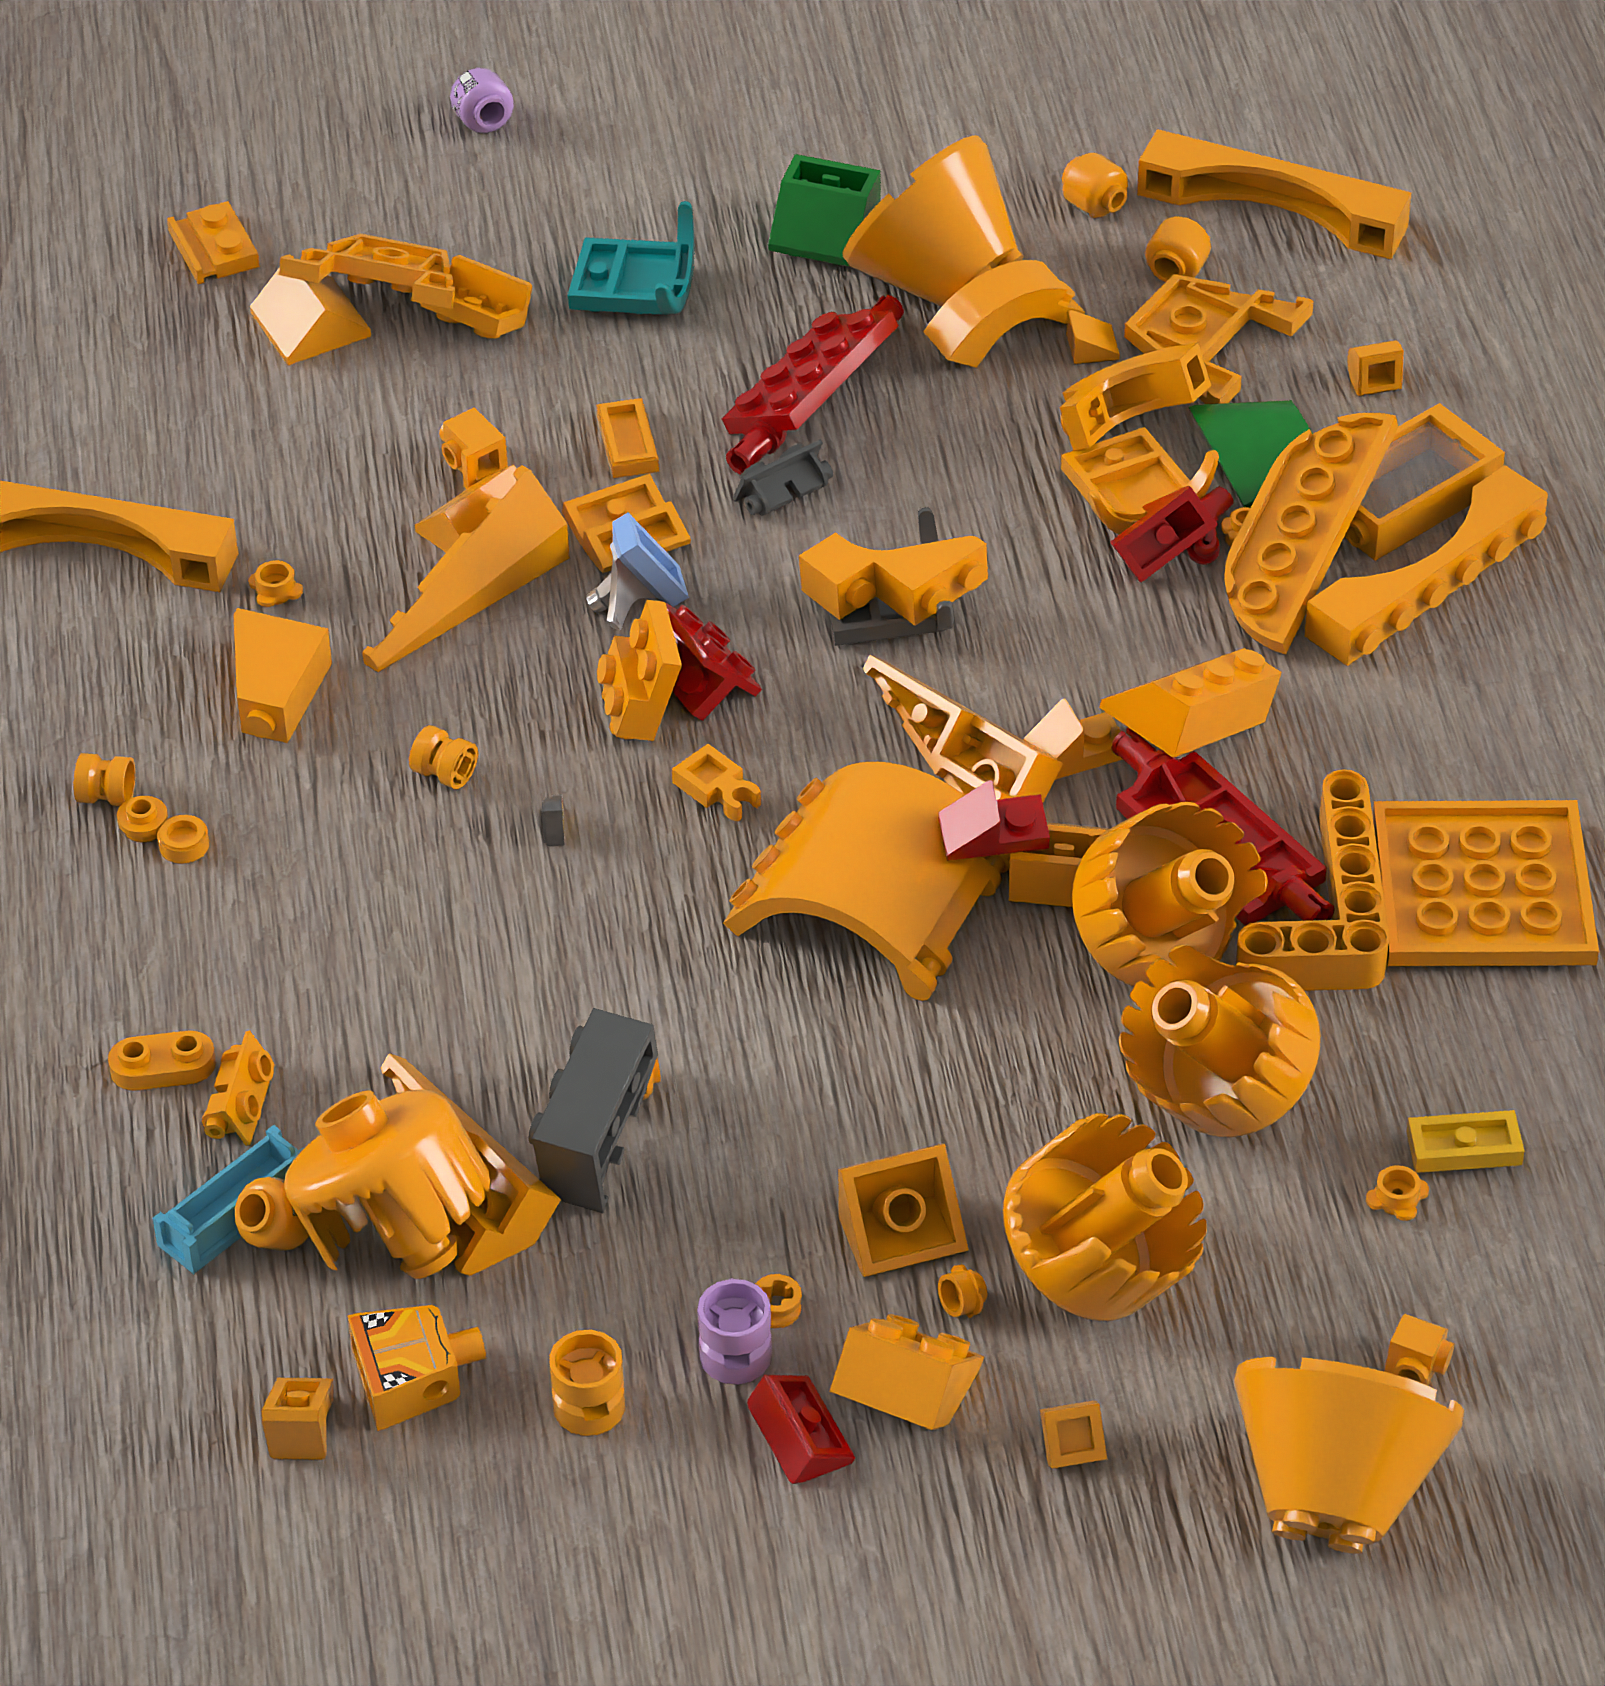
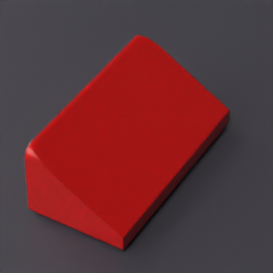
M763 1375L748 1398L747 1406L790 1483H804L851 1465L856 1458L809 1376Z

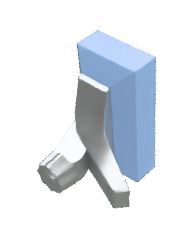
M629 512L613 521V542L610 544L613 555L611 574L597 588L586 595V600L591 609L596 613L608 609L606 622L613 629L621 630L629 609L637 599L648 598L654 600L658 598L675 607L688 599L689 596L679 564Z

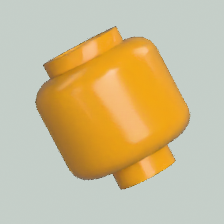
M1090 152L1075 157L1064 169L1062 174L1064 198L1089 217L1099 218L1110 212H1116L1126 202L1127 174L1120 166L1103 155Z
M1179 216L1167 218L1157 227L1145 250L1146 263L1153 274L1164 282L1173 274L1195 277L1209 256L1211 250L1210 237L1205 229L1192 219Z
M274 1177L257 1178L247 1184L239 1194L235 1206V1224L240 1236L247 1243L259 1248L285 1251L297 1248L309 1237L308 1232L286 1196L284 1179Z

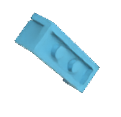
M275 1125L271 1126L266 1130V1137L166 1214L159 1212L152 1218L157 1246L191 1273L195 1274L241 1238L235 1224V1206L238 1196L244 1187L257 1178L274 1177L285 1179L286 1172L291 1163L304 1148L298 1150L282 1137L279 1128Z

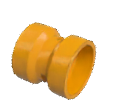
M428 725L421 730L413 742L409 754V767L412 771L423 776L436 775L441 784L452 789H460L469 781L475 770L478 760V747L476 744L463 738L453 740L449 737L447 731L434 725Z
M81 753L78 756L74 771L73 787L76 802L95 803L98 799L107 800L110 805L121 806L125 801L131 799L134 793L136 778L133 758L115 756L112 760H102L98 754Z

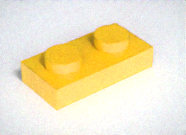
M1515 1110L1408 1118L1406 1133L1416 1173L1523 1165L1525 1151Z

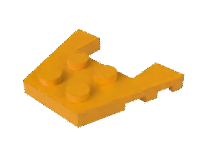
M357 234L329 242L327 244V251L309 248L302 250L301 259H295L294 256L289 254L280 258L279 276L319 283L329 273L337 272L347 274V280L353 283L372 284L374 280L391 283L393 290L412 293V302L448 309L453 308L455 287L452 286L453 277L450 275L447 250L366 234Z
M1173 274L1125 323L1124 338L1144 354L1164 348L1198 342L1211 382V386L1198 399L1204 404L1229 403L1241 390L1242 376L1209 361L1249 320L1292 337L1312 316L1314 300L1299 296L1296 298V303L1274 299L1275 292L1260 289L1253 295L1230 291L1231 284Z

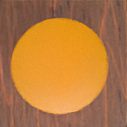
M173 816L158 828L157 840L159 851L170 862L179 864L194 862L203 857L208 851L209 836L207 826L204 821L196 816Z

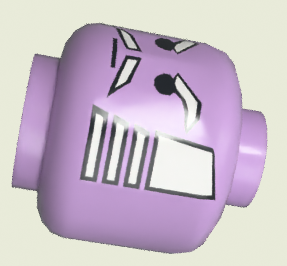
M475 68L466 71L455 81L450 93L452 108L466 127L475 132L489 133L496 131L505 125L511 117L514 107L513 96L501 78L489 69Z

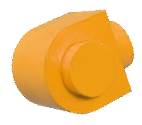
M1404 1314L1390 1341L1384 1372L1429 1386L1434 1372L1444 1375L1450 1363L1455 1343L1446 1340L1448 1329Z

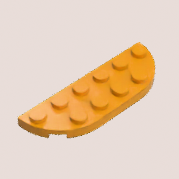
M1356 413L1337 417V424L1325 427L1313 434L1309 429L1299 435L1281 452L1272 465L1230 548L1224 573L1226 592L1235 618L1246 633L1263 646L1286 655L1306 615L1307 601L1316 595L1398 429L1396 415Z

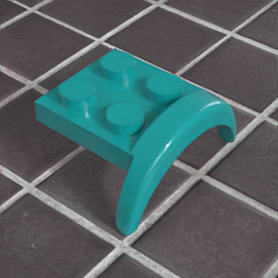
M683 201L678 206L677 242L585 237L567 294L569 309L660 315L680 313L687 302L694 271L695 233L691 203Z

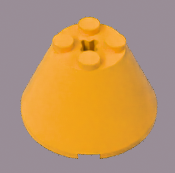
M977 135L963 138L951 144L915 169L910 174L915 182L896 199L888 193L860 223L843 251V258L849 263L850 267L941 307L958 290L979 275L997 266L1021 261L1024 257L1017 248L988 146Z
M1275 1357L1254 1358L1240 1363L1236 1368L1234 1384L1267 1516L1274 1521L1272 1533L1286 1539L1306 1540L1308 1534L1329 1539L1328 1547L1345 1553H1362L1364 1544H1374V1542L1380 1541L1463 1425L1465 1412L1457 1401L1450 1400L1448 1409L1435 1401L1436 1389L1391 1373L1353 1364L1313 1358H1302L1300 1369L1275 1368Z

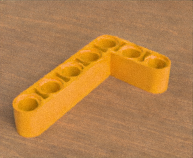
M1342 769L1329 773L1323 780L1319 817L1324 863L1327 867L1326 879L1329 902L1335 908L1332 920L1255 922L1244 926L1238 933L1236 963L1259 964L1277 969L1291 977L1304 991L1369 989L1379 985L1385 978L1389 930L1369 787L1366 779L1361 774L1352 770Z

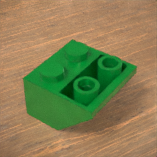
M795 154L781 180L768 242V251L828 262L835 265L849 266V263L843 258V251L860 223L881 201V170Z

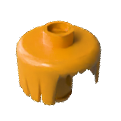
M1193 802L1156 805L1108 829L1091 844L1082 857L1075 874L1072 891V905L1076 926L1081 939L1092 957L1116 979L1133 987L1138 981H1143L1149 986L1154 987L1146 976V969L1159 958L1175 965L1168 957V954L1172 948L1179 945H1190L1200 953L1220 961L1230 944L1231 934L1236 928L1234 918L1243 907L1266 891L1268 884L1266 872L1262 869L1250 870L1251 867L1260 862V856L1255 846L1251 842L1235 845L1236 841L1244 837V832L1233 822L1218 824L1224 820V817L1220 812L1212 808L1198 811L1200 807Z
M1179 945L1169 951L1168 957L1175 965L1168 963L1162 958L1155 960L1145 971L1146 976L1154 987L1149 986L1143 981H1138L1130 992V998L1140 1009L1130 1005L1123 1009L1121 1023L1133 1034L1122 1031L1119 1036L1120 1050L1127 1059L1125 1068L1128 1075L1137 1083L1138 1090L1146 1098L1198 1132L1218 1137H1237L1264 1129L1280 1119L1295 1105L1305 1092L1316 1069L1321 1035L1318 1017L1312 1002L1297 982L1277 969L1265 965L1240 962L1236 963L1235 966L1229 965L1200 953L1190 945Z
M366 1090L342 1099L322 1113L315 1123L320 1135L312 1140L291 1163L285 1175L284 1190L289 1202L328 1268L338 1271L334 1264L339 1257L336 1245L344 1249L351 1240L341 1215L351 1229L358 1233L368 1223L366 1213L393 1258H403L400 1269L412 1278L421 1279L428 1277L451 1263L457 1255V1240L455 1235L449 1234L450 1223L443 1206L447 1209L454 1222L460 1225L470 1216V1207L466 1193L474 1205L479 1207L485 1198L484 1189L488 1192L491 1182L487 1167L446 1098L431 1090H410L378 1100L373 1091Z
M1095 1113L1085 1119L1075 1121L1019 1165L1012 1174L1004 1195L1003 1220L1006 1236L1013 1255L1025 1275L1045 1297L1058 1307L1076 1316L1090 1320L1112 1321L1129 1316L1192 1272L1195 1263L1203 1253V1243L1201 1242L1207 1233L1205 1218L1193 1224L1203 1211L1204 1203L1199 1191H1194L1183 1197L1185 1191L1194 1183V1179L1190 1171L1179 1160L1175 1149L1168 1142H1160L1146 1149L1148 1144L1155 1138V1131L1144 1124L1124 1131L1132 1120L1123 1114L1109 1118V1115L1104 1113Z

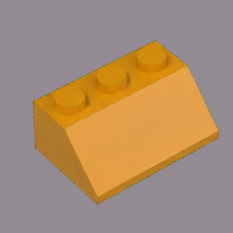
M1243 648L1101 699L1099 708L1175 758L1265 723L1282 672L1265 662V658L1261 654Z

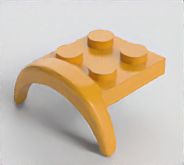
M1143 427L1095 443L1088 449L1062 454L1061 470L1091 505L1092 510L1100 521L1112 532L1120 535L1146 515L1142 507L1147 503L1188 485L1199 499L1205 496L1215 476L1219 454L1216 450L1208 451L1201 467L1190 481L1150 432Z

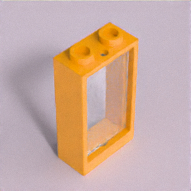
M1438 403L1398 426L1344 537L1347 538L1351 545L1361 549L1374 561L1378 560L1470 506L1473 486L1504 465L1505 452L1442 404Z

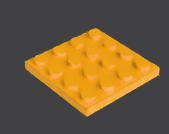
M1577 800L1374 801L1372 816L1389 930L1388 966L1597 965L1599 947Z

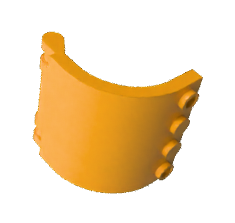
M879 761L855 763L837 770L822 782L817 777L814 778L800 792L797 801L801 806L797 812L792 811L776 828L774 834L779 837L776 844L768 846L754 861L752 868L757 872L752 880L749 878L744 881L731 896L729 902L734 907L723 924L738 937L764 918L780 913H802L830 920L853 931L875 947L895 965L904 991L916 1000L926 1001L937 987L936 977L944 975L952 963V954L947 949L979 896H991L995 893L1002 881L1000 873L1006 872L1010 868L1011 853L947 861L938 812L963 797L964 794L944 781L908 766Z

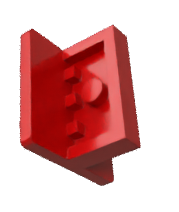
M666 603L682 664L672 691L693 716L704 721L735 686L742 688L755 697L762 691L760 685L751 676L756 671L753 665L736 651L731 652L726 645L730 642V639L718 626L710 621L704 626L700 618L686 606L681 605L676 609Z

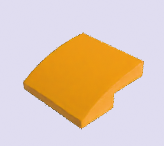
M650 473L563 502L562 513L568 525L591 561L602 573L612 571L613 555L610 544L613 542L612 522L628 512L666 552L688 545L691 541L672 501L665 503Z

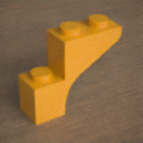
M835 532L799 555L802 592L839 620L856 609L865 606L873 598L878 597L916 626L931 615L936 614L939 602H953L965 593L976 589L988 579L987 545L976 536H964L892 550H872L857 546Z

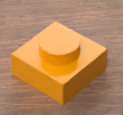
M1096 1400L1040 1409L1047 1463L1050 1468L1107 1459L1100 1404Z

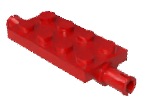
M883 295L871 309H862L855 313L837 315L836 312H828L817 317L812 322V328L801 339L791 343L786 349L787 353L776 364L765 369L760 375L761 379L750 390L739 395L734 401L735 406L722 418L729 434L743 433L745 435L726 454V461L730 468L741 475L747 468L758 463L766 454L775 453L785 442L787 431L797 430L899 326L897 321L904 315L901 303L891 295L886 297Z
M1126 728V733L1122 730L1115 737L1111 746L1112 752L1130 765L1137 772L1138 777L1133 786L1117 794L1116 809L1123 816L1129 819L1159 804L1172 805L1179 802H1193L1200 807L1198 811L1212 808L1220 812L1224 820L1218 824L1233 822L1242 829L1244 837L1236 841L1235 845L1251 842L1255 846L1260 856V862L1251 867L1250 870L1262 869L1265 871L1268 884L1266 891L1262 895L1249 902L1237 914L1236 918L1245 926L1255 923L1283 906H1287L1303 921L1330 920L1335 911L1334 905L1326 901L1314 890L1315 887L1326 881L1327 867L1196 751L1181 759L1173 758L1163 750H1156L1142 736L1130 728Z

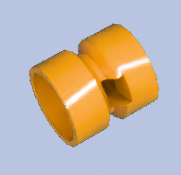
M591 1329L578 1330L563 1336L554 1344L549 1355L554 1416L559 1425L570 1433L591 1436L607 1432L621 1421L625 1412L622 1351L617 1342L603 1332Z

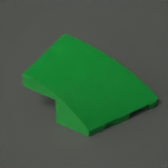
M1292 400L1200 404L1188 407L1206 443L1210 446L1211 450H1216L1219 454L1218 463L1231 483L1242 506L1251 508L1277 457L1294 439L1310 429Z

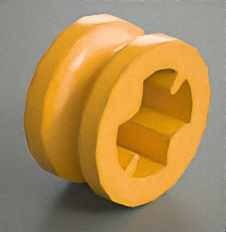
M770 1274L762 1277L755 1283L767 1294L770 1303L773 1296L784 1297L781 1305H771L770 1328H784L793 1324L799 1318L802 1292L796 1280L783 1274Z

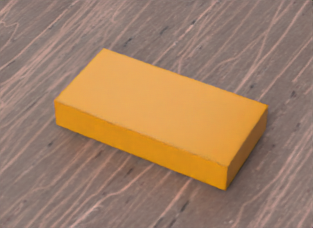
M642 398L597 404V419L612 477L619 478L659 472V459Z

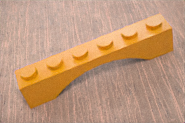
M1159 129L1156 130L1139 159L1137 195L1178 206L1217 200L1251 201L1277 206L1298 213L1320 224L1337 236L1348 249L1387 259H1392L1408 228L1412 192Z
M1502 466L1473 486L1471 505L1464 523L1456 534L1439 550L1417 563L1392 572L1366 577L1340 578L1308 600L1304 636L1346 666L1364 654L1372 653L1382 641L1397 631L1405 630L1419 615L1429 608L1439 606L1446 596L1462 585H1468L1473 582L1479 573L1496 561H1503L1513 549L1526 540L1537 537L1547 521L1545 513L1548 493L1508 466Z
M0 480V552L17 547L50 542L98 544L122 550L145 560L160 570L174 585L221 592L238 556L235 524L232 518Z

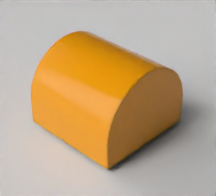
M1397 340L1349 349L1347 360L1348 372L1357 396L1402 389L1404 349Z

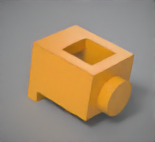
M475 407L443 422L439 431L441 440L445 442L442 444L443 456L452 469H458L463 474V483L466 489L482 478L508 467L506 437Z

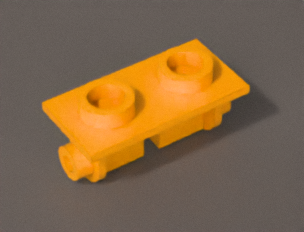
M250 1030L245 1031L241 1045H233L222 1054L221 1065L214 1084L218 1093L211 1094L206 1112L202 1117V1125L205 1127L204 1132L207 1136L221 1139L225 1134L236 1132L246 1146L251 1145L257 1122L261 1117L270 1080L273 1078L275 1066L270 1054L263 1049Z

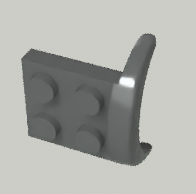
M928 507L921 508L918 511L920 544L939 541L932 510ZM878 597L873 598L865 606L856 609L841 620L829 613L835 646L934 633L951 629L954 626L953 604L950 601L939 602L936 614L931 615L916 626Z

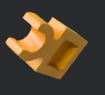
M706 744L672 768L673 784L706 808L717 801L723 805L724 814L733 821L739 822L742 819V804L739 801L749 802L755 808L761 806V791L759 787L753 782L743 780V768L710 744Z

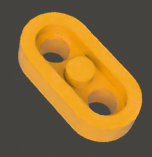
M189 1030L123 1039L110 1050L108 1063L113 1082L123 1089L135 1091L201 1082L213 1073L216 1067V1057L212 1040L204 1033Z

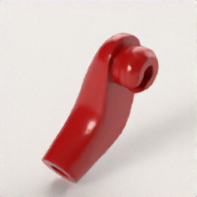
M1217 486L1200 499L1216 522L1234 503L1232 495L1221 486ZM1216 527L1187 548L1188 556L1192 561L1197 564L1207 565L1218 558L1220 546Z

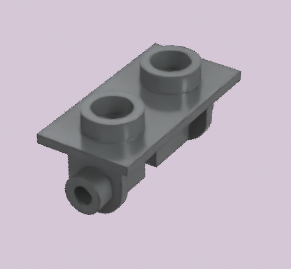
M820 439L807 446H804L802 443L796 444L784 451L776 461L767 465L764 462H758L747 468L740 475L741 480L733 496L734 501L736 502L746 497L745 506L749 513L752 515L759 513L764 516L792 501L793 497L786 488V485L790 484L798 498L826 486L828 479L833 477V470L826 460L820 462L817 457L823 444L822 440Z

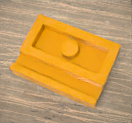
M229 201L207 205L204 208L187 212V218L178 221L174 217L167 218L169 233L197 284L204 283V277L214 274L219 279L260 267L258 252Z

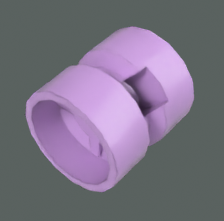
M728 1279L715 1283L702 1294L697 1309L698 1330L700 1333L699 1357L702 1367L711 1378L722 1383L739 1385L752 1382L764 1374L771 1361V1305L768 1296L758 1285L747 1280Z

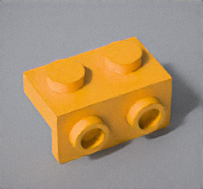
M457 255L452 258L450 275L453 277L452 286L455 287L453 308L448 309L420 303L421 307L436 312V317L442 321L463 323L474 328V333L481 337L496 339L502 334L525 326L532 284L465 256Z

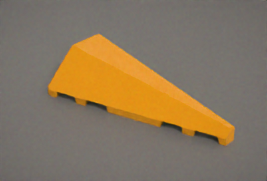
M521 465L514 471L513 476L516 479V483L502 499L493 497L487 503L485 508L490 514L472 533L463 532L417 586L418 590L422 593L421 596L406 613L399 610L396 611L389 620L394 628L381 643L374 648L367 646L362 652L365 665L380 672L569 559L567 522L530 469Z
M869 655L863 667L864 672L877 682L884 693L882 698L904 721L902 727L937 776L943 778L947 784L964 795L986 781L992 780L996 800L1041 794L1042 802H1044L1063 762L890 663Z
M389 1053L381 1066V1071L383 1075L392 1079L397 1094L410 1090H431L443 1095L452 1106L489 1171L491 1185L488 1192L484 1189L485 1198L479 1207L474 1205L466 1193L470 1207V1216L464 1223L460 1225L455 1223L447 1209L443 1206L450 1223L449 1234L455 1235L457 1240L459 1258L454 1262L456 1269L462 1274L472 1276L535 1245L561 1199L405 1058Z

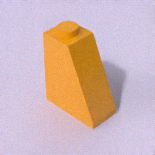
M237 608L233 617L236 688L242 733L259 738L288 743L332 665L328 628Z

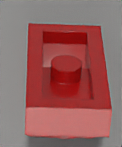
M1188 485L1145 504L1142 508L1146 515L1110 541V543L1137 580L1142 583L1215 528L1218 523Z
M989 780L938 812L947 861L1049 849L1050 835L1041 794L996 800L993 781Z

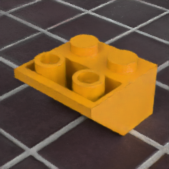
M1047 822L1050 835L1049 849L1010 854L1009 901L1073 907V882L1079 863L1091 844L1110 828Z
M888 1314L886 1320L871 1318L868 1323L849 1327L830 1392L930 1430H935L949 1425L979 1372L984 1356L969 1351L971 1343L963 1338L947 1333H938L937 1338L918 1332L919 1323L903 1316Z

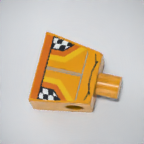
M434 1305L347 1315L352 1352L377 1431L389 1428L455 1401L461 1395L458 1366L486 1359L485 1346L479 1327L447 1334L440 1310Z

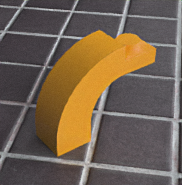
M1021 260L997 266L967 283L940 308L923 332L947 360L977 368L995 342L1015 325L1033 318H1047L1067 324V310L1083 314L1085 311L1073 299L1075 292L1067 284L1059 280L1043 262Z
M1199 343L1164 348L1121 361L1083 378L1063 392L1065 403L1059 408L1061 411L1062 429L1069 436L1073 451L1090 448L1111 428L1131 417L1159 408L1193 403L1211 386Z

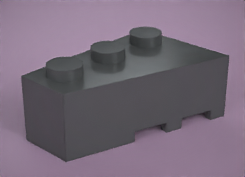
M593 1008L585 1026H578L570 1044V1058L564 1070L558 1069L555 1072L549 1090L550 1101L544 1113L538 1112L535 1115L529 1131V1143L533 1144L540 1181L552 1190L562 1202L604 1213L609 1199L607 1195H604L602 1186L610 1163L621 1164L625 1149L624 1147L617 1146L616 1143L628 1117H637L658 1056L653 1024Z

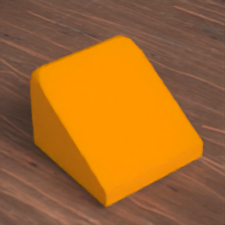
M1067 310L1066 335L1074 364L1120 359L1112 324L1077 311Z

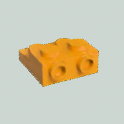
M646 600L640 619L635 618L632 622L630 637L614 635L608 654H602L598 662L597 680L604 686L601 696L605 701V713L611 716L609 729L616 737L621 739L654 741L682 666L666 602Z

